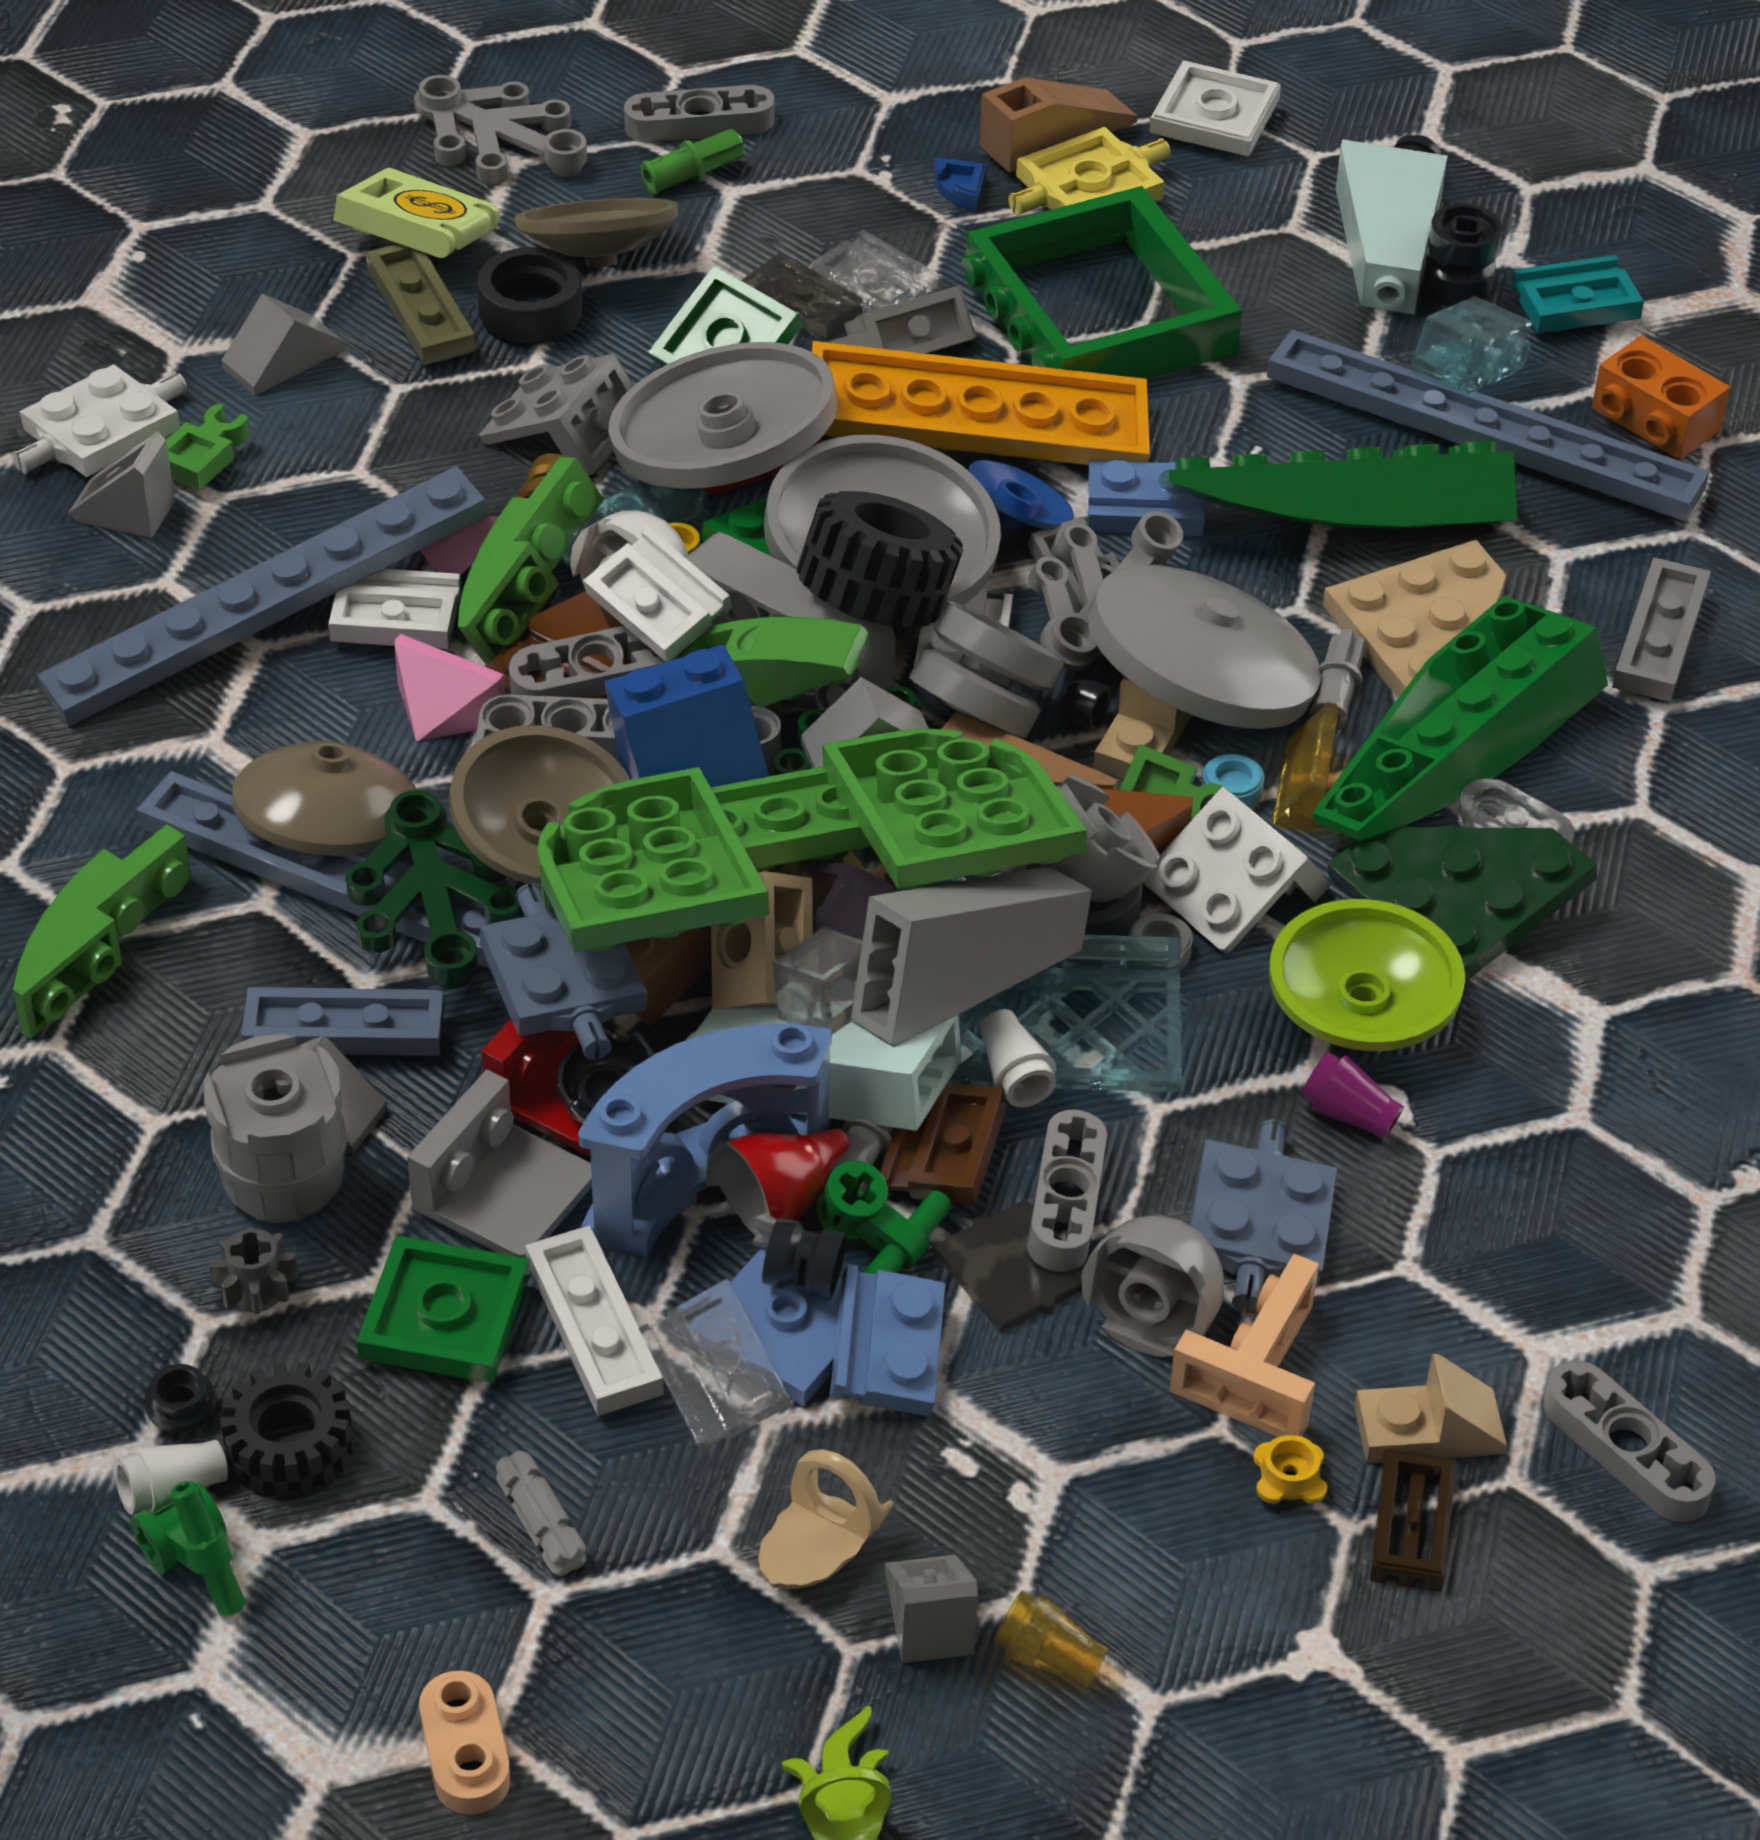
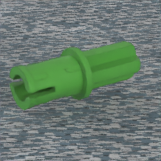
M728 129L696 143H692L689 140L683 141L680 149L641 163L640 172L648 191L655 195L660 193L659 191L689 179L699 182L704 179L705 173L743 158L745 155L743 140L734 129Z

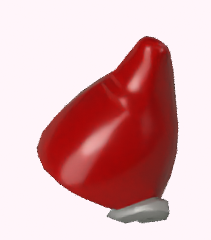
M840 1129L812 1135L756 1133L731 1138L725 1143L719 1141L707 1157L706 1184L707 1187L719 1186L744 1225L754 1234L755 1238L752 1245L767 1248L778 1217L800 1221L818 1200L828 1174L837 1160L848 1150L850 1141L845 1132Z

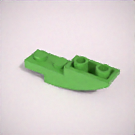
M559 457L529 498H511L486 536L471 566L459 606L458 627L485 665L520 638L529 626L531 617L540 611L559 583L551 571L604 501V498L577 458Z
M811 617L743 619L710 626L701 636L685 648L678 658L687 656L697 650L710 649L724 644L744 679L748 697L757 706L765 707L782 700H795L805 692L829 683L837 685L847 680L859 665L858 657L869 633L861 624L833 619Z
M166 824L123 860L103 849L81 868L58 893L31 934L17 969L13 993L20 1029L23 1035L32 1039L51 1022L63 1017L70 1006L94 986L106 981L115 969L122 964L118 939L134 931L146 916L168 898H172L180 893L186 883L192 879L186 836Z

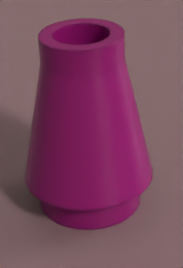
M1327 1052L1319 1061L1301 1092V1097L1313 1104L1311 1111L1371 1132L1382 1140L1391 1132L1404 1109L1403 1105L1393 1100L1347 1055L1340 1059L1330 1052Z

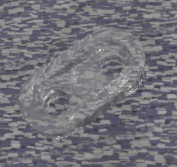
M1497 779L1475 780L1466 785L1461 792L1457 817L1462 828H1553L1571 844L1573 843L1574 827L1566 816L1504 781Z

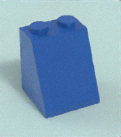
M724 644L710 649L697 650L687 656L649 668L636 669L627 675L604 681L619 761L631 780L696 767L701 769L710 787L769 777L744 679Z

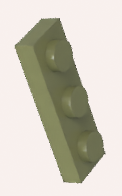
M401 244L366 252V264L370 276L423 365L447 361L453 357L476 352L473 330L426 253Z

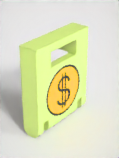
M388 167L338 194L333 221L353 227L355 231L367 235L373 234L435 257L444 258L450 255L454 249H462L497 227L500 220V212L497 206L490 202Z

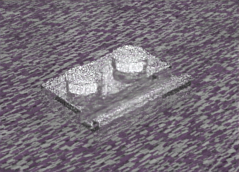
M864 229L858 232L857 240L851 243L846 240L809 264V282L862 314L943 290L942 275Z
M728 1279L666 1312L667 1317L651 1326L646 1323L638 1328L697 1446L703 1453L713 1449L712 1444L730 1435L733 1438L794 1404L742 1302Z

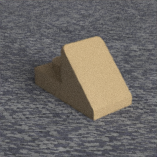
M1123 678L1120 683L1118 714L1095 750L1093 769L1124 779L1139 744L1169 756L1192 715L1166 704L1138 687L1129 679Z
M1432 1354L1425 1386L1357 1390L1354 1409L1366 1464L1383 1463L1386 1450L1438 1458L1502 1455L1506 1453L1507 1443L1494 1390L1439 1354Z

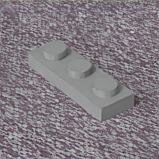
M1653 557L1616 667L1612 688L1671 702L1707 591L1711 571Z

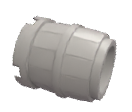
M286 1034L254 1036L230 1046L220 1055L221 1065L213 1072L211 1077L208 1071L203 1081L207 1121L212 1127L213 1161L218 1167L224 1190L229 1199L247 1214L257 1220L277 1224L305 1219L318 1213L331 1201L343 1181L345 1149L347 1147L345 1119L340 1112L342 1108V1094L338 1066L327 1050L315 1044L316 1052L307 1047L297 1046L296 1036Z

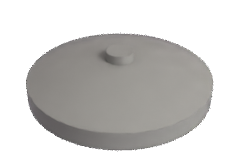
M748 342L725 345L680 358L652 372L635 384L615 406L609 420V436L620 466L628 474L645 483L680 489L726 485L769 472L793 460L814 445L825 434L835 419L838 410V395L829 366L811 351L789 344L773 342Z
M843 436L811 446L805 452L787 462L773 480L764 514L765 540L773 558L795 569L797 568L820 498H824L829 493H839V491H861L889 496L919 507L946 524L961 539L963 553L944 607L948 601L961 605L969 602L985 586L992 574L1001 538L999 516L995 505L982 484L967 469L935 449L892 436Z
M1130 566L1108 575L1101 582L1088 612L1090 633L1107 660L1126 678L1147 693L1170 706L1196 717L1241 728L1267 729L1281 727L1298 720L1305 714L1320 685L1321 672L1318 669L1319 663L1304 637L1286 619L1263 602L1215 578L1169 566Z

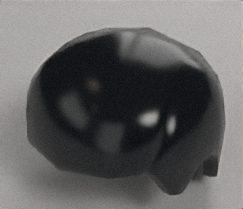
M605 1028L603 1030L612 1046L606 1056L599 1059L595 1051V1060L587 1059L579 1043L573 1046L559 1063L557 1095L576 1121L583 1124L600 1098L619 1079L634 1067L655 1055L645 1037L638 1031L634 1032L631 1037L616 1035Z

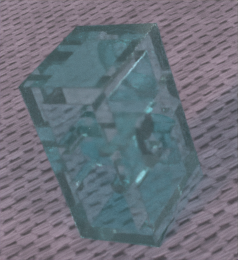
M1474 296L1426 317L1410 368L1470 394L1522 368L1531 348V343L1527 340L1532 321Z

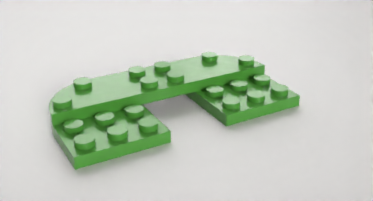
M913 729L822 744L823 767L710 787L701 769L696 767L632 779L600 788L568 804L569 814L565 817L563 824L547 823L539 837L538 859L545 909H554L573 952L583 950L606 951L620 943L651 937L667 939L678 936L687 930L712 925L735 926L749 918L769 915L768 890L758 872L769 871L779 864L805 859L827 860L834 858L841 852L873 847L898 889H917L934 886L940 881L965 876H992L999 873L1002 869L1032 863L1042 865L1054 864L1061 861L1064 857L1087 853V830L1043 767L1023 750L996 738L989 744L988 750L987 746L978 740L963 738V731Z

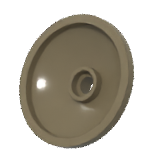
M616 198L538 207L518 213L515 216L516 229L525 238L543 248L560 252L566 256L584 257L586 267H606L617 264L618 254L627 253L649 244L667 230L679 214L678 204L672 200Z
M516 726L487 735L471 746L463 755L452 778L449 791V809L456 831L477 858L509 878L531 885L532 883H537L541 886L538 842L542 832L534 829L543 831L548 822L563 824L565 817L569 814L568 804L600 788L631 779L622 765L609 752L579 734L550 726Z
M312 741L271 750L247 764L234 780L232 806L236 816L243 825L259 837L276 845L317 855H359L371 853L387 836L384 818L394 798L406 791L417 790V788L397 766L376 754L345 743Z

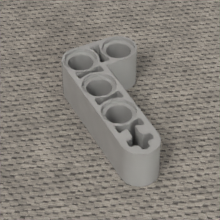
M723 533L713 534L686 557L687 560L730 595L732 609L726 614L722 611L714 618L722 623L764 617H811L861 624L868 631L869 634L858 657L859 665L855 672L840 684L832 685L829 683L815 689L816 701L821 710L827 711L860 677L883 690L894 687L895 636L892 626L861 620L830 606L802 584L799 580L800 575L796 573L795 568Z

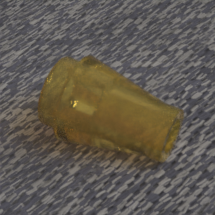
M1023 1590L1018 1594L1006 1613L993 1641L1008 1650L1006 1658L1075 1680L1087 1688L1095 1678L1109 1651V1648L1094 1640L1043 1593L1038 1598H1035Z

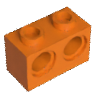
M1641 335L1599 365L1592 408L1678 460H1681L1722 430L1731 387Z

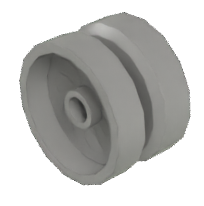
M948 601L934 630L942 641L962 652V657L959 658L937 648L924 649L909 678L922 688L941 698L943 703L958 712L1014 735L1027 738L1041 712V708L1034 698L1012 685L1014 680L1040 691L1050 690L1054 687L1067 661L1009 627L961 604Z

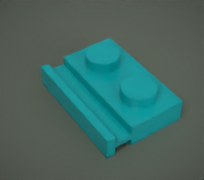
M1616 255L1513 269L1511 288L1513 292H1519V302L1538 334L1562 332L1567 329L1594 325H1611L1617 322L1641 319L1644 300L1625 269L1619 270Z

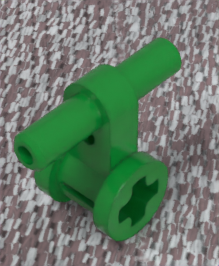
M848 1161L838 1165L830 1174L825 1191L820 1195L815 1205L814 1221L820 1232L828 1228L847 1233V1245L856 1244L864 1240L880 1252L865 1269L864 1273L876 1275L878 1270L899 1273L902 1268H912L928 1249L929 1242L927 1238L952 1209L950 1198L941 1191H931L913 1214L906 1219L885 1203L888 1196V1187L881 1172L866 1162ZM863 1181L868 1185L865 1192L860 1189ZM848 1201H851V1202H853L854 1204H853V1205H850V1204H848L847 1202H848ZM836 1215L841 1217L838 1225L834 1223Z
M185 1481L177 1484L170 1492L172 1501L170 1504L152 1514L147 1510H142L130 1517V1526L137 1544L147 1561L159 1574L162 1575L177 1566V1559L194 1573L202 1574L219 1615L233 1616L243 1609L246 1601L230 1565L234 1552L227 1537L224 1520L214 1500L199 1482Z

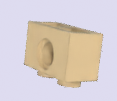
M766 871L758 872L768 890L770 914L749 918L735 926H711L712 1009L814 1006L812 878Z

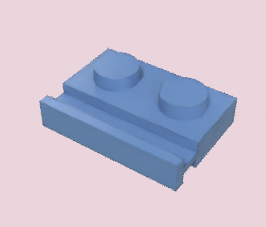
M1089 460L1088 526L1096 533L1132 534L1144 514L1150 511H1161L1177 520L1183 530V536L1203 537L1205 522L1204 500L1161 485L1160 473L1174 470L1175 462Z
M848 1264L841 1280L830 1398L840 1400L842 1395L861 1398L860 1404L929 1417L936 1399L945 1282L878 1270L876 1275L857 1271V1265Z

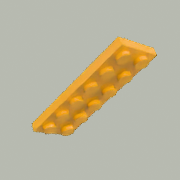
M819 341L812 342L811 352L818 355L829 366L838 395V410L831 426L824 434L826 436L836 438L850 435L892 436L944 450H960L1005 457L1013 456L1089 465V460H1123L1128 462H1148L1147 379Z

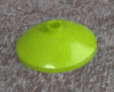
M1346 899L1324 903L1306 910L1282 929L1271 951L1269 981L1273 995L1281 1009L1294 1023L1311 1035L1348 1049L1388 1051L1406 1048L1423 1042L1446 1027L1455 1016L1461 1004L1465 986V970L1461 955L1452 940L1441 928L1421 914L1389 902L1371 899Z

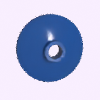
M988 460L975 461L968 469L988 492L997 510L999 522L1006 528L1019 531L1022 530L1024 525L1040 529H1054L1061 525V523L1070 521L1074 517L1070 504L1061 494L1042 480L1023 470L1004 463Z

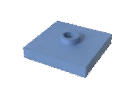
M760 1248L689 1328L690 1344L804 1407L832 1375L842 1278L839 1277L831 1300L810 1296L805 1287L790 1284L783 1289L763 1284L762 1271L767 1248Z

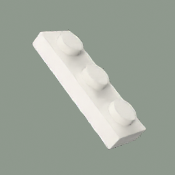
M588 1225L525 1245L526 1258L529 1259L532 1276L597 1416L664 1395L661 1372L591 1226Z

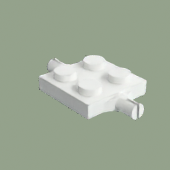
M114 364L107 368L96 370L87 378L59 392L50 393L44 396L41 401L19 411L23 429L38 441L19 451L13 452L14 463L20 472L27 474L29 471L49 461H58L71 465L85 477H88L106 468L157 431L162 436L167 437L181 427L178 411L166 402L186 394V382L181 374H178L176 371L151 385H144Z

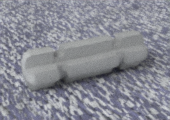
M517 1451L510 1457H502L496 1464V1480L506 1497L514 1499L511 1505L535 1546L544 1550L541 1556L550 1571L558 1576H564L571 1570L580 1569L586 1562V1545L576 1529L568 1527L567 1524L570 1522V1519L546 1479L537 1476L540 1470L532 1456L525 1451Z

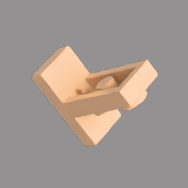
M1293 1254L1280 1277L1271 1274L1264 1283L1256 1304L1257 1318L1252 1326L1246 1323H1242L1239 1326L1230 1347L1185 1330L1174 1349L1169 1392L1276 1437L1283 1435H1298L1302 1437L1309 1425L1315 1382L1278 1368L1313 1307L1319 1263Z

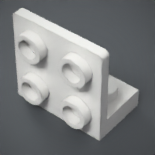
M1223 786L1159 856V860L1155 863L1157 867L1143 881L1154 894L1225 954L1232 951L1283 893L1289 896L1298 888L1315 903L1331 885L1305 854Z

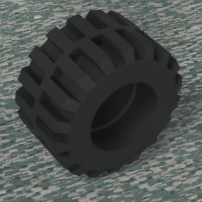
M839 491V493H829L824 498H820L796 568V573L800 575L799 580L810 589V592L830 606L848 615L886 626L924 627L930 623H935L942 613L963 553V543L946 524L912 504L877 493Z

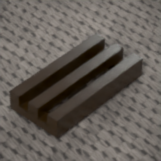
M1393 1450L1385 1451L1369 1580L1384 1582L1385 1574L1399 1576L1398 1585L1413 1587L1414 1579L1428 1581V1590L1442 1592L1457 1460ZM1398 1469L1411 1471L1402 1556L1388 1554ZM1426 1474L1439 1476L1430 1560L1417 1559Z

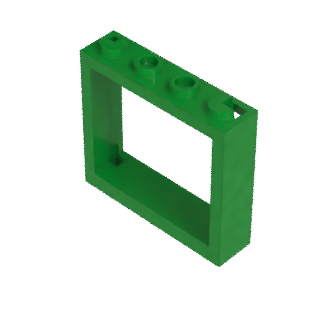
M1143 186L967 232L966 256L961 258V264L965 268L967 285L970 288H975L984 300L990 317L994 320L998 319L1007 331L1013 348L1017 352L1021 351L1032 366L1149 379L1238 354L1242 309ZM1125 240L1183 315L1070 346L1014 270Z

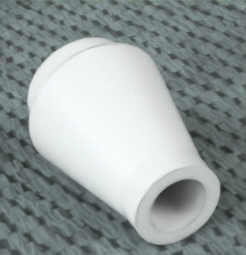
M997 1010L987 1015L980 1023L979 1031L985 1042L994 1087L1004 1088L1005 1098L1015 1107H1029L1040 1103L1053 1092L1056 1086V1063L1054 1059L1019 1023L1014 1012L1011 1010Z
M211 1440L197 1444L132 1447L129 1456L116 1459L114 1473L121 1502L125 1510L130 1515H133L142 1510H147L152 1514L172 1502L170 1492L181 1482L197 1481L204 1488L225 1482L228 1477V1468L221 1445L217 1440Z

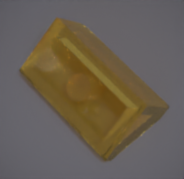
M1327 702L1286 743L1272 822L1276 826L1316 832V828H1320V824L1314 822L1312 812L1326 794L1339 713L1336 703Z

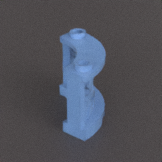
M798 1023L761 1024L727 1028L677 1043L651 1056L630 1070L600 1098L578 1133L579 1145L582 1148L590 1149L593 1193V1204L581 1228L590 1225L600 1247L647 1257L654 1242L666 1226L682 1211L697 1202L698 1192L708 1188L706 1184L707 1157L719 1141L725 1143L731 1138L756 1133L812 1135L832 1130V1118H829L832 1031L829 1028ZM797 1085L807 1086V1088L796 1089ZM720 1094L736 1100L717 1111L707 1123L689 1128L677 1134L664 1133L668 1125L678 1116L706 1099Z

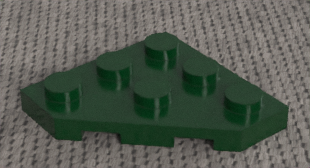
M1395 827L1391 831L1362 841H1355L1327 863L1329 878L1353 899L1379 900L1400 905L1421 914L1441 928L1452 940L1461 955L1465 970V982L1597 880V864L1553 828Z

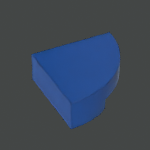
M935 157L934 183L939 193L957 206L977 211L987 180V164Z

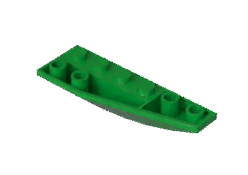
M1496 441L1461 443V446L1449 447V454H1439V444L1404 446V449L1393 450V457L1382 458V447L1355 448L1347 450V460L1325 461V451L1323 450L1300 451L1290 453V463L1268 464L1267 454H1245L1232 456L1233 466L1210 467V457L1175 459L1174 470L1160 473L1162 486L1221 506L1280 520L1329 527L1395 530L1499 524L1518 520L1514 450L1496 451Z
M1504 595L1424 663L1313 810L1314 822L1362 841L1391 831L1395 827L1408 825L1449 806L1493 780L1534 750L1608 686L1598 627Z

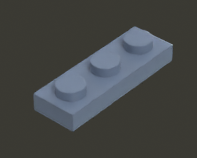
M248 987L241 1040L244 1041L254 1036L286 1034L296 1036L297 1046L325 1035L343 1055L440 1056L445 1013L444 990Z

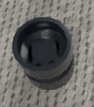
M1457 203L1445 206L1434 214L1431 220L1428 240L1429 253L1426 256L1423 275V288L1430 298L1443 305L1462 308L1480 305L1489 298L1493 291L1496 272L1495 259L1499 253L1502 234L1501 221L1493 212L1481 206Z

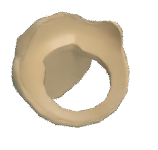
M824 1449L808 1451L798 1460L790 1486L791 1504L778 1514L774 1526L760 1543L758 1562L761 1574L773 1588L782 1589L806 1588L829 1579L851 1561L863 1544L879 1529L881 1523L892 1509L893 1501L889 1500L884 1504H880L876 1491L868 1478L852 1461L839 1453ZM818 1468L830 1470L845 1481L853 1492L856 1507L841 1498L825 1495L819 1490Z

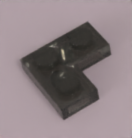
M781 253L741 280L796 312L804 323L802 328L825 341H828L845 328L844 323L855 320V317L863 314L862 297Z

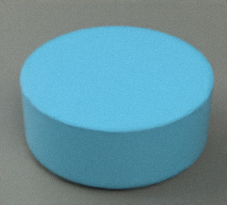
M1238 754L1221 755L1210 760L1204 767L1202 785L1209 783L1220 784L1226 787L1247 807L1252 809L1262 798L1264 772L1258 763L1246 756Z

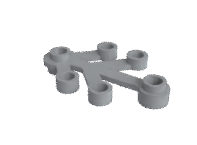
M434 75L425 78L419 84V90L414 96L415 109L423 117L434 121L437 135L434 139V156L436 162L441 165L456 166L463 163L466 159L465 138L456 133L455 119L473 127L479 154L475 160L476 176L484 184H500L508 178L507 157L500 152L497 137L544 157L551 171L560 177L577 175L587 162L586 138L582 133L569 129L571 126V107L566 101L552 99L542 104L530 105L528 86L516 81L507 82L501 86L462 90L460 83L455 78L447 75ZM499 104V108L483 109L478 107ZM540 123L543 130L551 133L545 136L522 125Z
M1150 511L1144 514L1131 534L1132 550L1113 572L1130 566L1156 565L1171 559L1183 540V530L1177 520L1161 511ZM1071 523L1065 528L1057 542V549L1064 559L1072 562L1085 605L1079 613H1075L1065 586L1069 578V571L1066 565L1058 558L1052 556L1041 557L1028 577L1031 588L1037 594L1044 596L1051 620L1041 632L1040 643L1067 662L1063 668L1072 671L1086 669L1094 662L1097 656H1104L1096 645L1088 625L1090 605L1103 581L1095 552L1097 536L1089 526L1082 523ZM1072 540L1078 541L1082 546L1076 545ZM1043 573L1050 575L1054 580L1048 579Z

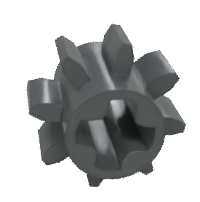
M247 1227V1229L232 1235L228 1240L221 1239L219 1241L221 1260L210 1262L209 1269L212 1287L222 1288L224 1307L229 1309L236 1305L244 1311L260 1314L262 1311L275 1306L279 1301L287 1302L289 1300L287 1281L298 1278L296 1254L285 1252L283 1234L279 1232L271 1235L264 1230Z

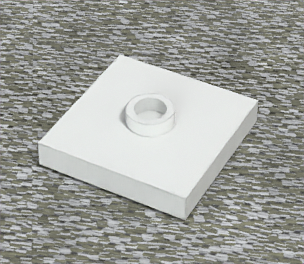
M1182 61L1150 117L1149 133L1249 157L1280 99L1281 84L1193 62Z

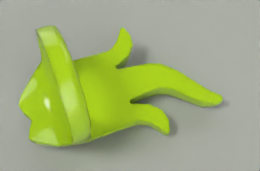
M865 1706L858 1715L836 1730L825 1742L822 1757V1773L817 1774L813 1766L803 1759L791 1758L781 1763L782 1769L785 1772L799 1778L803 1784L798 1799L799 1808L814 1840H877L882 1829L885 1815L893 1797L887 1777L875 1769L888 1758L889 1751L882 1749L868 1751L860 1759L859 1766H851L848 1754L851 1746L870 1723L872 1716L870 1706Z

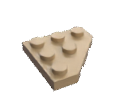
M1473 540L1327 587L1324 591L1323 607L1341 629H1353L1354 635L1364 638L1366 647L1363 656L1395 696L1399 698L1432 655L1502 598L1506 574L1479 542Z

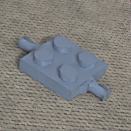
M532 883L530 892L528 884L519 888L516 893L517 902L520 904L525 917L480 926L481 949L516 1032L520 1037L549 1030L573 1031L576 1033L582 1046L583 1054L587 1059L595 1060V1051L599 1059L603 1058L610 1052L612 1046L601 1024L616 1016L645 1011L648 993L626 943H620L606 951L583 950L573 952L555 911L550 908L545 909L541 886L537 883Z
M1274 1119L1265 1120L1260 1124L1257 1149L1205 1140L1189 1226L1198 1230L1214 1247L1223 1269L1233 1275H1237L1232 1305L1238 1311L1242 1312L1247 1291H1249L1246 1313L1256 1312V1304L1264 1281L1266 1282L1271 1274L1280 1277L1293 1254L1319 1263L1316 1287H1318L1324 1265L1337 1167L1283 1155L1288 1128L1286 1124L1278 1120L1273 1140H1271Z

